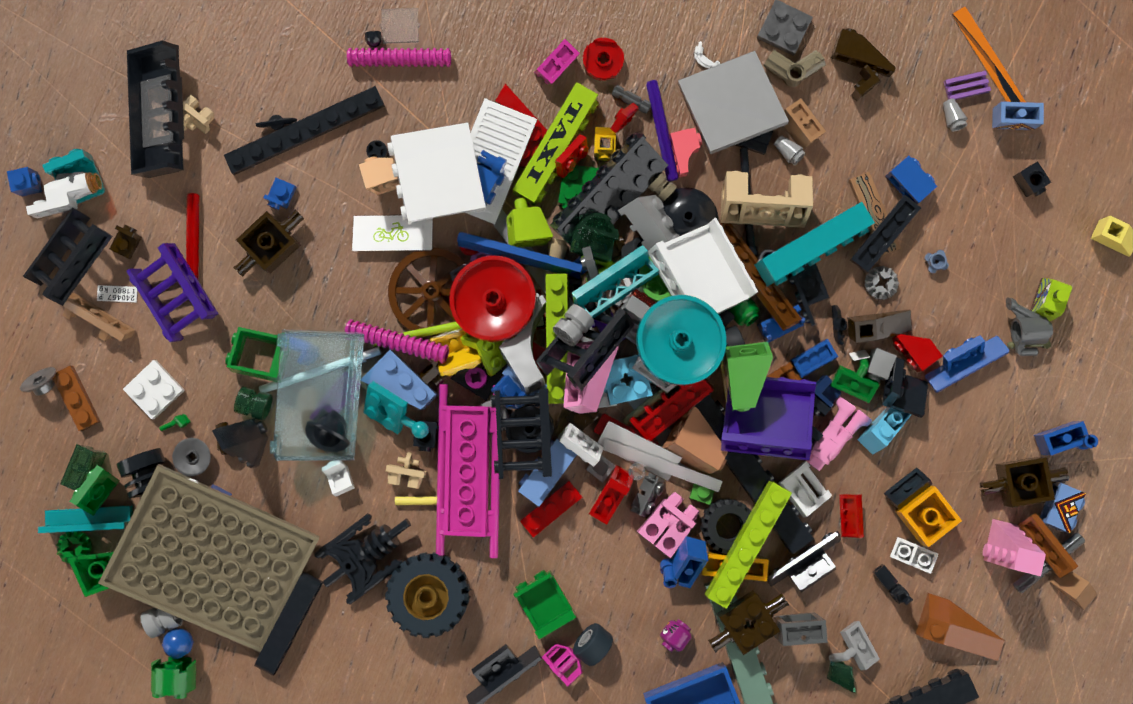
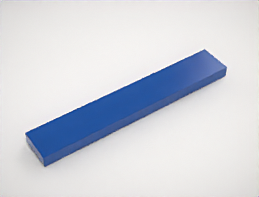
M459 232L457 237L459 247L492 256L507 257L518 263L558 274H568L569 277L580 279L582 274V264L464 232Z

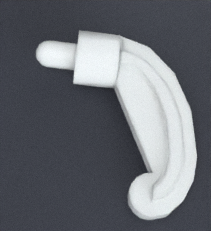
M700 41L698 46L695 47L694 57L696 61L708 69L719 65V61L713 63L703 55L704 48Z

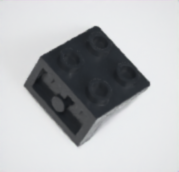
M896 358L888 380H885L882 405L922 418L925 414L928 382L906 375V369H904L905 360Z

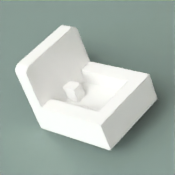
M333 460L321 468L328 478L332 494L335 497L355 488L349 468L342 460Z

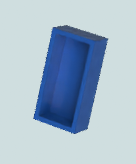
M723 662L643 693L647 704H740L728 670Z

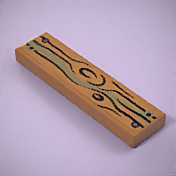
M867 172L848 181L857 203L863 202L875 222L868 227L870 234H872L887 216V213L871 174ZM897 238L882 256L901 249Z

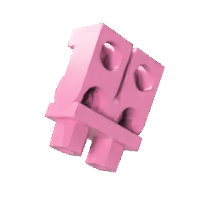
M673 492L667 499H663L637 530L640 535L654 544L669 558L673 556L685 536L696 524L694 520L700 512L691 504L683 513L677 509L684 499L676 492Z

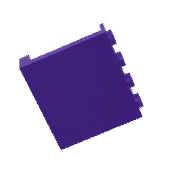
M766 377L756 407L744 412L733 410L728 385L721 451L810 460L816 382L806 379L793 380L785 377Z

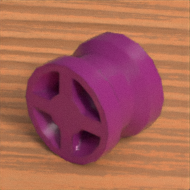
M478 367L469 369L465 375V381L471 388L480 389L486 385V372Z

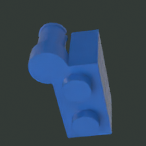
M482 150L480 153L482 155H479L477 162H480V164L477 163L485 206H487V204H492L496 196L494 191L497 185L501 186L506 177L503 173L505 172L504 168L507 160Z
M1072 421L1034 435L1041 455L1051 456L1074 447L1085 450L1098 445V438L1095 435L1088 434L1084 421Z
M685 536L674 556L660 562V570L663 574V584L665 587H676L678 580L679 586L691 588L708 562L706 541Z

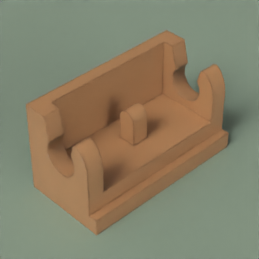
M799 99L784 110L789 120L788 124L784 125V127L795 142L803 147V150L826 132L802 99Z

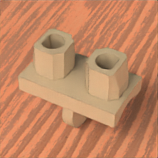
M189 95L183 100L184 130L189 128L193 131L197 127L206 134L210 130L209 124L214 119V113L207 107L198 113L195 109L199 106V102L192 95Z
M410 452L407 453L406 458L398 457L397 463L404 464V467L391 464L386 466L388 483L400 485L402 474L409 475L407 487L419 489L423 478L427 474V471L410 468V466H419V460L412 459V453Z

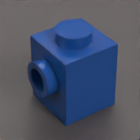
M29 167L7 171L12 193L23 197L42 192L41 178L37 171Z

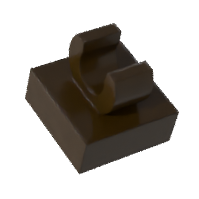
M434 360L419 373L420 378L426 385L431 380L437 387L444 382L443 378L439 375L438 364Z

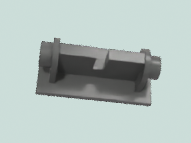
M650 472L648 476L645 475L639 489L646 493L645 495L636 494L631 504V511L645 518L651 515L655 509L654 502L657 496H660L664 490L665 480Z

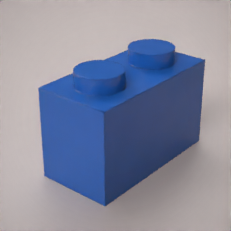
M909 155L885 177L903 196L906 195L918 204L938 186L935 184L934 178L920 168L921 164L919 161L911 158Z

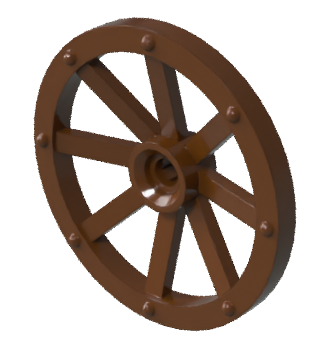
M440 248L417 250L407 255L395 267L388 285V299L392 312L403 326L411 331L424 328L415 325L408 318L426 301H428L427 327L434 326V302H438L454 320L453 322H456L450 306L442 299V295L450 296L451 289L442 288L452 279L450 272L436 282L438 257L446 258L457 265L451 271L465 264L456 254ZM431 256L429 281H426L411 263L420 258ZM407 268L422 287H397L401 274ZM429 288H435L436 290L432 296L428 294ZM396 294L422 295L409 309L402 313Z

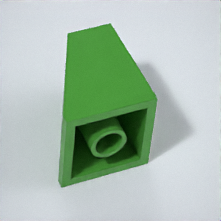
M768 342L728 346L725 350L732 408L740 412L748 411L750 408L756 407L773 360V355Z

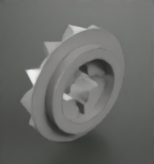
M884 266L871 269L865 278L867 292L876 299L890 298L897 292L899 285L898 275L895 274L892 268ZM879 277L882 279L889 278V281L885 284L886 288L883 286L875 287L880 281Z

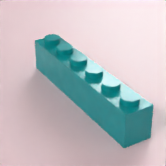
M860 202L761 259L754 266L767 287L773 283L778 286L788 280L786 278L788 274L792 273L795 276L802 272L805 264L808 263L809 266H812L821 260L819 256L825 254L827 257L836 252V246L839 244L842 247L854 241L852 237L856 234L858 237L865 235L870 231L868 227L875 222L863 202Z

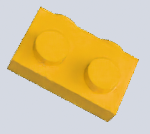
M463 329L430 337V341L436 342L437 345L441 343L442 346H449L446 362L442 364L438 360L441 376H452L460 370L473 369L481 363L477 349L462 344L460 338L466 334Z

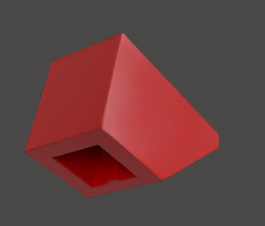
M903 334L892 337L894 341L893 346L899 353L904 354L907 358V365L913 371H923L943 356L931 339Z

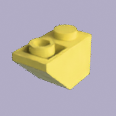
M1112 216L1098 221L1091 239L1130 257L1133 252L1132 227Z

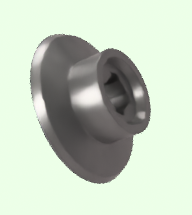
M48 367L35 372L21 384L20 390L23 392L33 391L36 396L47 393L55 385L52 379L56 374V369Z
M187 438L179 442L174 448L172 455L175 468L186 476H196L203 473L211 459L208 446L197 438ZM192 453L197 456L194 461L189 457Z

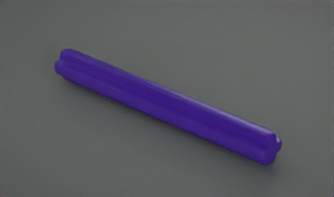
M648 81L646 86L661 156L668 164L665 168V174L669 182L676 181L678 173L658 81Z

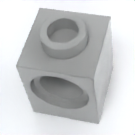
M878 348L872 349L868 358L869 369L866 372L868 378L876 382L888 380L897 356Z

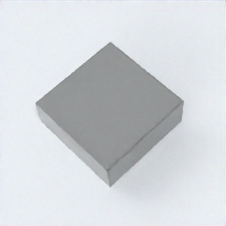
M601 455L599 462L594 467L590 464L586 470L603 483L616 466Z

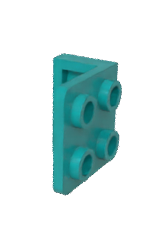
M73 149L68 152V155L53 157L49 159L48 163L42 165L45 173L53 176L55 180L58 174L85 172L92 177L95 187L94 193L76 200L77 204L105 193V188L94 159L90 153L83 149Z

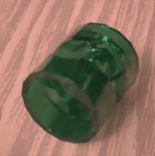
M242 386L235 399L234 412L246 416L251 413L252 418L265 421L272 406L273 396L261 391L256 394L253 389Z

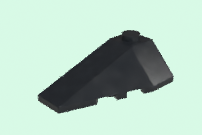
M252 418L212 430L222 451L232 457L237 456L241 463L247 461L246 464L249 468L260 466L268 440L266 434L268 429L262 420Z

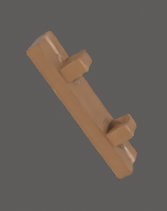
M72 292L63 305L65 309L62 316L69 320L77 315L101 329L98 338L103 341L114 337L122 342L132 337L135 329L74 292Z

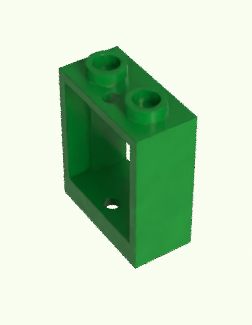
M238 327L237 333L235 332L232 336L231 344L233 346L231 353L229 352L226 356V367L233 373L281 383L290 348L287 347L289 343L284 341L285 337ZM246 339L277 345L269 373L239 366Z

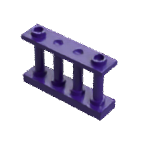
M163 243L158 247L161 253L159 259L143 271L142 269H128L126 272L130 277V282L137 288L161 327L163 336L171 343L182 341L184 338L180 331L200 317L201 320L213 319L218 315V312L176 244ZM165 264H168L172 275L153 288L147 278ZM178 281L183 289V293L164 306L158 295ZM189 299L194 307V311L175 324L169 313Z

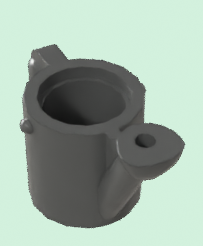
M1007 297L1006 307L1016 315V318L1012 320L1010 328L1011 338L1015 344V352L1020 356H1037L1038 349L1036 347L1024 348V346L1046 344L1053 335L1052 323L1046 317L1019 305L1015 299Z

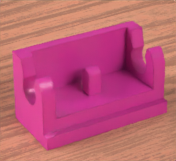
M564 39L534 73L538 77L541 76L547 85L549 83L552 84L580 53Z

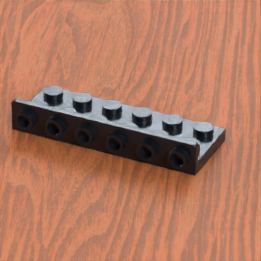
M635 132L628 136L622 148L616 150L611 155L610 161L606 165H602L597 170V175L582 186V191L568 201L567 207L554 216L550 226L580 256H584L582 248L589 246L592 248L621 217L618 210L638 198L668 166L645 140L644 134Z

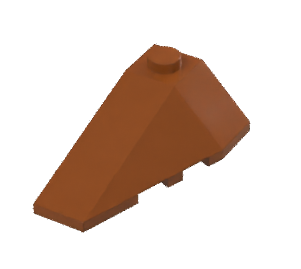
M930 593L927 594L915 634L946 646L999 661L1005 640L952 601Z

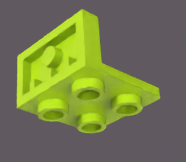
M467 333L460 338L463 345L477 349L488 375L493 376L507 364L499 348L505 340L486 342L478 340Z

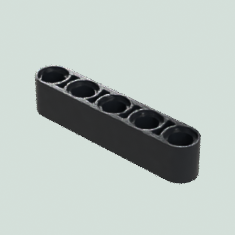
M306 572L301 574L255 662V667L272 676L276 674L323 581Z

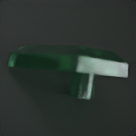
M831 661L827 679L856 693L857 687L853 667L845 665L844 662Z

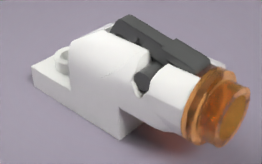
M91 172L58 174L55 181L44 185L46 200H38L33 202L34 205L26 206L27 214L34 218H41L69 211L72 207L77 209L76 200L89 194L97 193L98 190L102 189L99 175L97 173L92 174Z

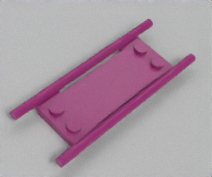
M439 384L436 554L444 556L445 535L490 536L489 558H498L499 474L494 473V461L498 460L496 408L448 406V384ZM492 433L491 508L488 510L489 436Z

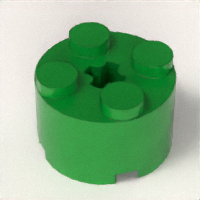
M183 656L178 659L168 657V661L161 662V659H157L151 663L152 697L173 696L175 699H183L187 697V693L196 688V660L192 662L191 657Z

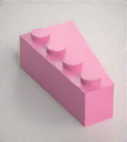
M992 519L988 542L983 548L984 561L1041 576L1046 554L1036 544L1032 543L1031 538L1025 537L1026 533L1023 530H1019L1020 527L1018 525Z

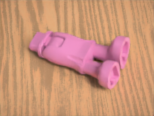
M839 397L836 402L838 407L836 416L832 421L830 420L828 427L822 433L823 437L818 442L815 441L811 450L810 460H806L819 471L825 464L829 465V462L837 457L847 441L853 438L852 435L860 427L868 426L872 422L860 410L855 411L856 407L842 397ZM855 411L849 424L843 427V423Z

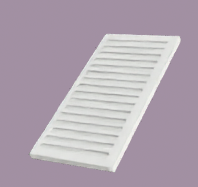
M484 98L470 133L476 163L480 164L477 160L479 155H482L480 154L482 150L496 157L501 156L507 160L504 168L505 172L503 173L506 177L501 186L497 185L494 191L496 196L491 205L487 204L485 210L481 212L470 211L464 213L494 225L496 224L537 122L536 118Z

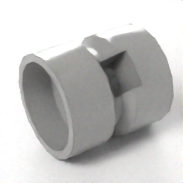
M575 304L564 314L565 319L561 318L553 327L557 337L573 347L583 337L582 333H586L594 324L592 316L585 309Z
M156 608L143 612L140 617L143 629L150 638L164 634L166 629L170 631L182 625L181 618Z

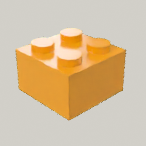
M936 486L928 487L903 508L895 510L917 541L926 547H930L962 522Z

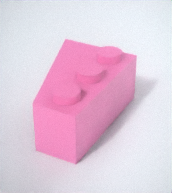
M593 341L577 343L576 346L587 350ZM617 346L582 391L573 386L566 373L564 408L579 414L597 412L619 346ZM568 352L567 364L574 366L580 357Z

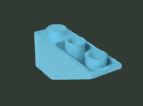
M887 407L857 440L873 455L888 446L910 418L911 414Z

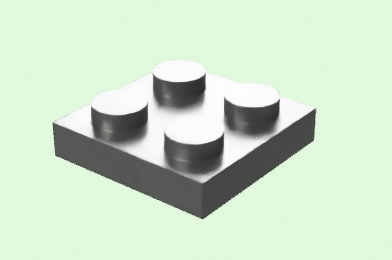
M775 0L757 38L794 56L813 17L779 0Z

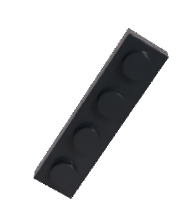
M906 195L902 196L852 256L850 261L863 272L868 273L919 212L921 207Z

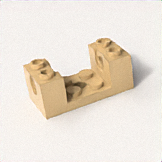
M727 171L721 191V223L805 228L813 208L812 176L802 174L791 175L788 182L789 188L788 191H785L784 196H763L761 194L748 195L747 172Z

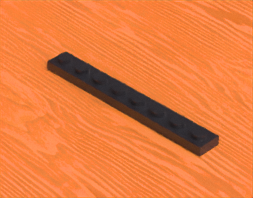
M374 86L224 154L231 173L236 175L381 109L385 105L377 87Z

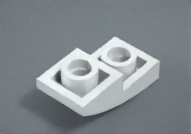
M897 537L890 557L931 574L938 553Z

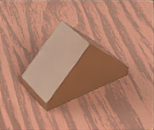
M1073 571L1061 578L1055 574L1050 580L1053 586L1082 610H1085L1097 595L1090 582Z

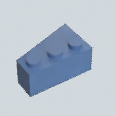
M389 350L361 379V381L370 384L372 381L378 383L420 410H424L438 396L392 350Z
M558 438L555 441L550 440L552 477H543V471L533 470L530 476L525 474L518 483L521 485L518 492L537 506L542 504L545 497L577 455L559 442Z

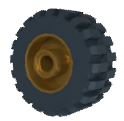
M427 552L420 553L408 558L400 564L401 567L399 569L396 568L392 573V577L388 580L386 586L388 587L385 593V600H388L386 608L393 615L391 617L394 623L398 622L401 625L399 629L403 632L407 630L414 637H417V635H422V638L438 637L444 632L452 630L463 617L469 603L470 587L467 584L465 572H462L460 570L461 566L457 562H452L450 557L446 555L441 556L435 552L432 554H427Z

